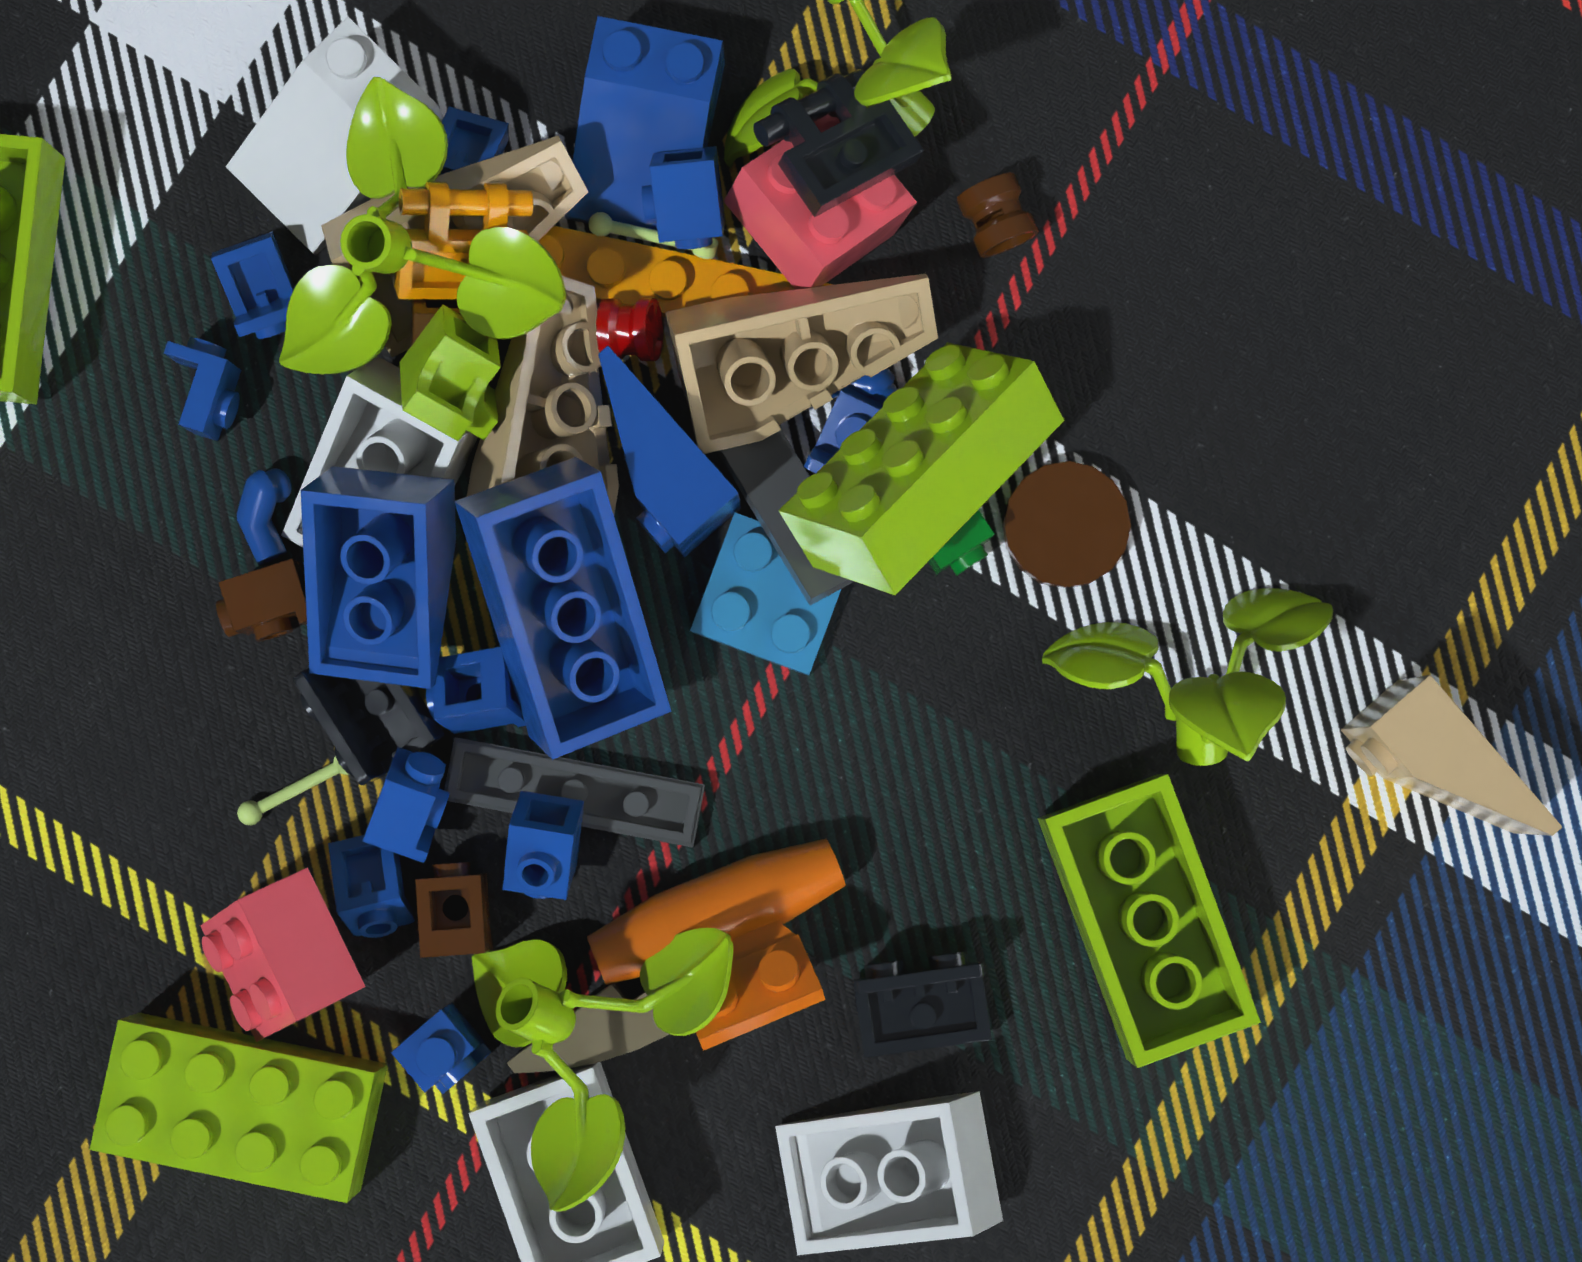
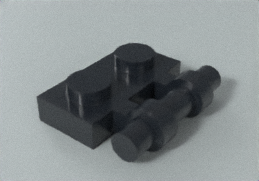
M858 69L846 76L834 74L820 81L817 84V91L800 100L791 97L783 100L771 108L769 116L757 121L753 126L755 136L763 146L767 147L780 139L793 144V148L784 152L778 165L814 217L916 163L924 151L890 100L875 104L869 108L861 105L856 100L854 90L857 82L865 73L862 69ZM826 115L838 118L839 124L822 133L814 123Z

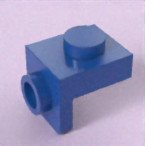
M269 232L213 252L211 260L235 314L234 327L238 336L242 337L255 332L258 339H264L284 332L286 330L287 308L295 286L273 233Z
M190 337L186 347L167 341L164 350L166 356L178 364L197 369L178 425L193 434L218 441L222 428L228 429L231 427L239 408L240 395L238 392H235L241 370L227 359H224L227 349L214 343Z

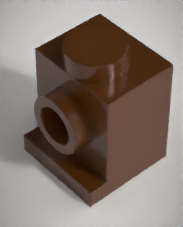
M293 558L218 582L223 599L216 601V610L221 626L228 637L241 633L245 635L254 634L256 641L259 642L277 638L294 631L291 621L298 619L299 624L307 626L304 564Z
M471 862L432 864L433 877L415 879L420 958L480 954L492 950L493 936H491L487 873L472 874ZM453 895L462 896L467 901L468 912L462 919L452 918L446 910L447 901Z

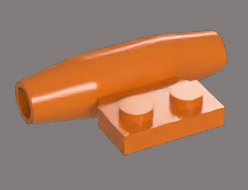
M821 839L751 855L655 894L587 936L603 980L606 985L639 978L641 967L645 960L669 945L676 934L698 928H716L729 934L734 948L726 998L714 1019L696 1032L704 1051L825 1000L822 986L799 935L793 933L784 924L842 889L846 884L828 840Z

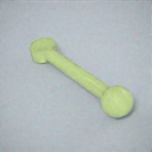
M604 212L595 213L588 222L589 230L596 236H606L609 233L659 243L657 230L612 221V218ZM712 237L713 243L711 245L687 250H692L693 254L699 258L712 259L717 255L719 243L717 239ZM675 241L659 243L675 247Z
M335 756L333 763L258 802L252 800L243 802L237 811L238 819L245 825H255L261 820L264 812L339 773L343 775L350 774L340 766Z

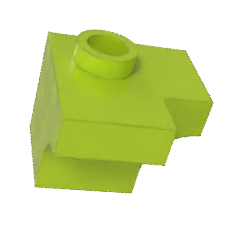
M442 304L399 362L402 411L456 441H459L466 431L484 440L498 423L495 389L488 385L501 368L498 341L496 338H490L477 333L468 326L462 315Z

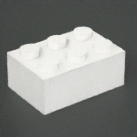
M601 1062L572 1069L586 1084L589 1098L600 1094L613 1097ZM559 1074L478 1103L468 1113L521 1262H647L661 1256L665 1241L626 1132L623 1151L616 1167L606 1182L592 1196L577 1206L562 1212L550 1210L547 1196L533 1170L531 1141L537 1121L553 1102L566 1097L574 1099L573 1090Z

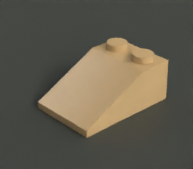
M1431 675L1396 681L1341 729L1351 742L1346 747L1347 753L1369 776H1373L1377 772L1383 779L1511 833L1553 836L1562 828V825Z

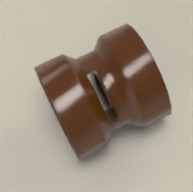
M1003 173L971 186L957 196L956 200L963 217L972 220L976 234L973 241L982 258L992 257L1011 250L1038 234V228L1032 214L1023 211L1018 200L1021 188L1014 173Z

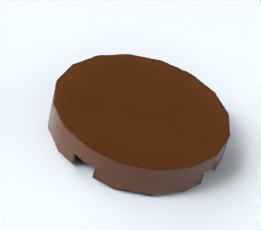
M1071 461L1044 465L1023 478L1007 501L1003 521L1006 549L1018 568L1040 584L1062 588L1089 585L1111 571L1126 550L1131 528L1127 501L1114 481L1093 466Z

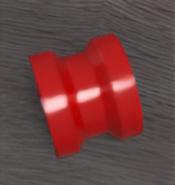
M616 298L603 299L600 302L596 319V337L599 352L609 346L621 360L626 355H636L641 361H657L661 355L664 338L662 311L657 299L640 298L632 305H625L620 299Z

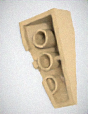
M559 135L441 174L433 181L447 182L449 189H483L485 183H505L508 190H531L533 194L532 216H508L507 228L527 230L529 236L536 241H539L588 193ZM395 193L382 199H371L321 225L333 265L352 269L353 265L345 259L340 246L341 234L345 225L354 217L367 214L368 208L372 206L378 208ZM397 208L386 217L388 220L401 224L405 229H424L425 215H401L399 208ZM450 216L449 229H482L483 216ZM372 271L377 288L370 297L380 301L391 315L392 326L385 347L390 355L394 357L411 347V299H398L394 287L395 273L382 274Z
M926 274L730 297L665 312L677 370L696 444L704 454L763 441L780 431L779 425L810 407H813L814 410L833 400L831 395L865 375L873 377L938 339L929 278Z
M562 276L566 292V301L563 309L532 331L512 338L495 389L498 423L484 440L480 438L472 463L467 496L577 457L601 471L614 514L619 481L617 465L610 464L606 427H610L612 424L609 405H603L599 378L598 368L601 366L598 356L600 352L596 337L598 310L595 286Z

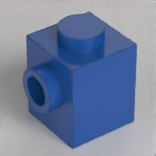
M717 146L653 153L649 165L651 185L642 186V205L645 223L657 224L659 243L675 241V247L678 249H697L711 245L713 243L712 237L723 236L725 226Z
M527 791L520 792L508 828L503 890L524 893L529 897L537 899L556 898L567 900L577 866L584 801Z

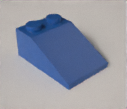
M597 16L584 78L573 154V163L588 193L565 214V219L588 224L592 215L597 212H604L612 218V221L657 230V224L645 223L642 205V186L651 185L649 165L653 153L708 147L725 66L723 40Z
M607 346L598 356L634 493L643 509V512L636 518L641 523V527L664 553H667L675 546L686 557L731 518L735 512L741 509L739 493L614 351Z
M332 466L300 490L309 673L431 689L436 684L456 544L455 479Z

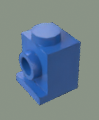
M501 647L439 658L436 684L431 689L426 688L427 706L436 722L453 734L515 724L517 727L526 726ZM481 693L482 699L476 700L478 695Z
M397 747L362 842L424 863L435 829H437L450 795V792L439 788L446 764L432 754L411 752Z
M450 1003L439 1010L395 1048L391 1054L424 1093L435 1085L443 1095L493 1050L454 1004Z

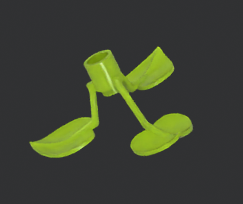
M827 0V1H828L830 4L833 5V4H838V3H840V2H842V1H844V0ZM849 0L881 57L874 61L873 65L857 82L854 90L856 100L867 108L890 100L914 136L918 135L928 125L935 111L934 105L920 90L951 81V72L946 57V33L944 26L934 17L925 18L903 29L887 44L866 8L864 0ZM792 68L770 77L753 90L737 110L728 129L724 148L726 165L731 169L736 159L763 147L755 136L754 123L769 116L771 108L789 97L800 100L804 96L817 91L818 82L808 78L800 81V74Z
M373 77L356 106L348 134L346 159L348 172L353 184L363 195L372 199H382L393 193L395 194L378 208L374 206L368 208L367 214L356 216L345 225L341 234L340 246L345 259L353 265L352 269L340 265L318 266L307 272L294 288L287 308L285 340L279 363L295 371L321 375L338 374L358 369L376 358L383 350L389 338L392 321L388 309L380 301L370 297L377 288L372 271L382 274L395 273L402 269L408 260L465 275L457 290V306L469 327L477 333L490 338L512 339L525 335L559 313L566 301L564 281L555 260L538 241L519 230L507 227H494L480 231L471 242L468 264L412 248L411 238L407 230L401 224L386 219L387 216L399 208L400 188H423L426 182H433L437 179L447 159L448 140L444 125L426 104L403 92L381 77Z
M1260 588L1238 594L1225 605L1223 611L1224 625L1234 632L1241 633L1235 640L1226 675L1219 677L1217 674H1210L1208 678H1187L1176 683L1172 689L1161 663L1152 659L1159 649L1157 637L1145 629L1127 623L1102 622L1071 631L1059 638L1044 652L1042 664L1051 665L1062 676L1075 683L1096 689H1115L1128 686L1141 679L1144 672H1147L1154 678L1165 704V718L1176 721L1177 755L1182 761L1197 766L1213 765L1224 760L1228 751L1245 761H1250L1264 736L1280 720L1285 711L1286 697L1285 692L1276 682L1255 673L1239 672L1245 650L1254 641L1261 647L1276 652L1304 646L1316 639L1327 628L1332 620L1333 608L1331 604L1321 602V600L1315 597L1286 589Z
M698 928L676 934L670 944L646 959L640 971V982L648 996L638 1000L582 995L565 989L567 968L564 956L556 946L543 940L523 941L501 950L472 955L477 997L491 1033L501 1043L515 1048L525 1047L532 1043V1053L543 1057L571 1087L574 1093V1099L566 1097L553 1102L537 1121L532 1134V1166L535 1176L547 1196L550 1210L557 1212L566 1211L592 1196L612 1174L623 1151L625 1141V1121L619 1102L614 1097L606 1094L589 1098L586 1084L553 1050V1044L566 1040L574 1029L576 1015L573 1009L575 1007L636 1013H645L653 1009L655 1024L663 1032L674 1036H687L696 1033L714 1019L726 998L734 948L731 936L726 932L716 928Z

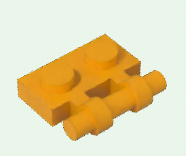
M426 182L425 189L400 188L399 211L401 215H425L424 229H406L411 238L412 248L469 264V249L475 235L485 229L507 227L508 216H532L533 194L531 190H508L505 183H485L483 189H449L447 182ZM450 216H483L482 229H449ZM519 230V231H521V232H523V233L529 235L528 232H527V230ZM408 260L402 269L395 272L394 287L398 299H457V290L465 275Z

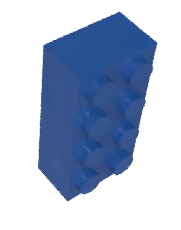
M574 457L454 501L528 735L552 760L671 712L601 471Z

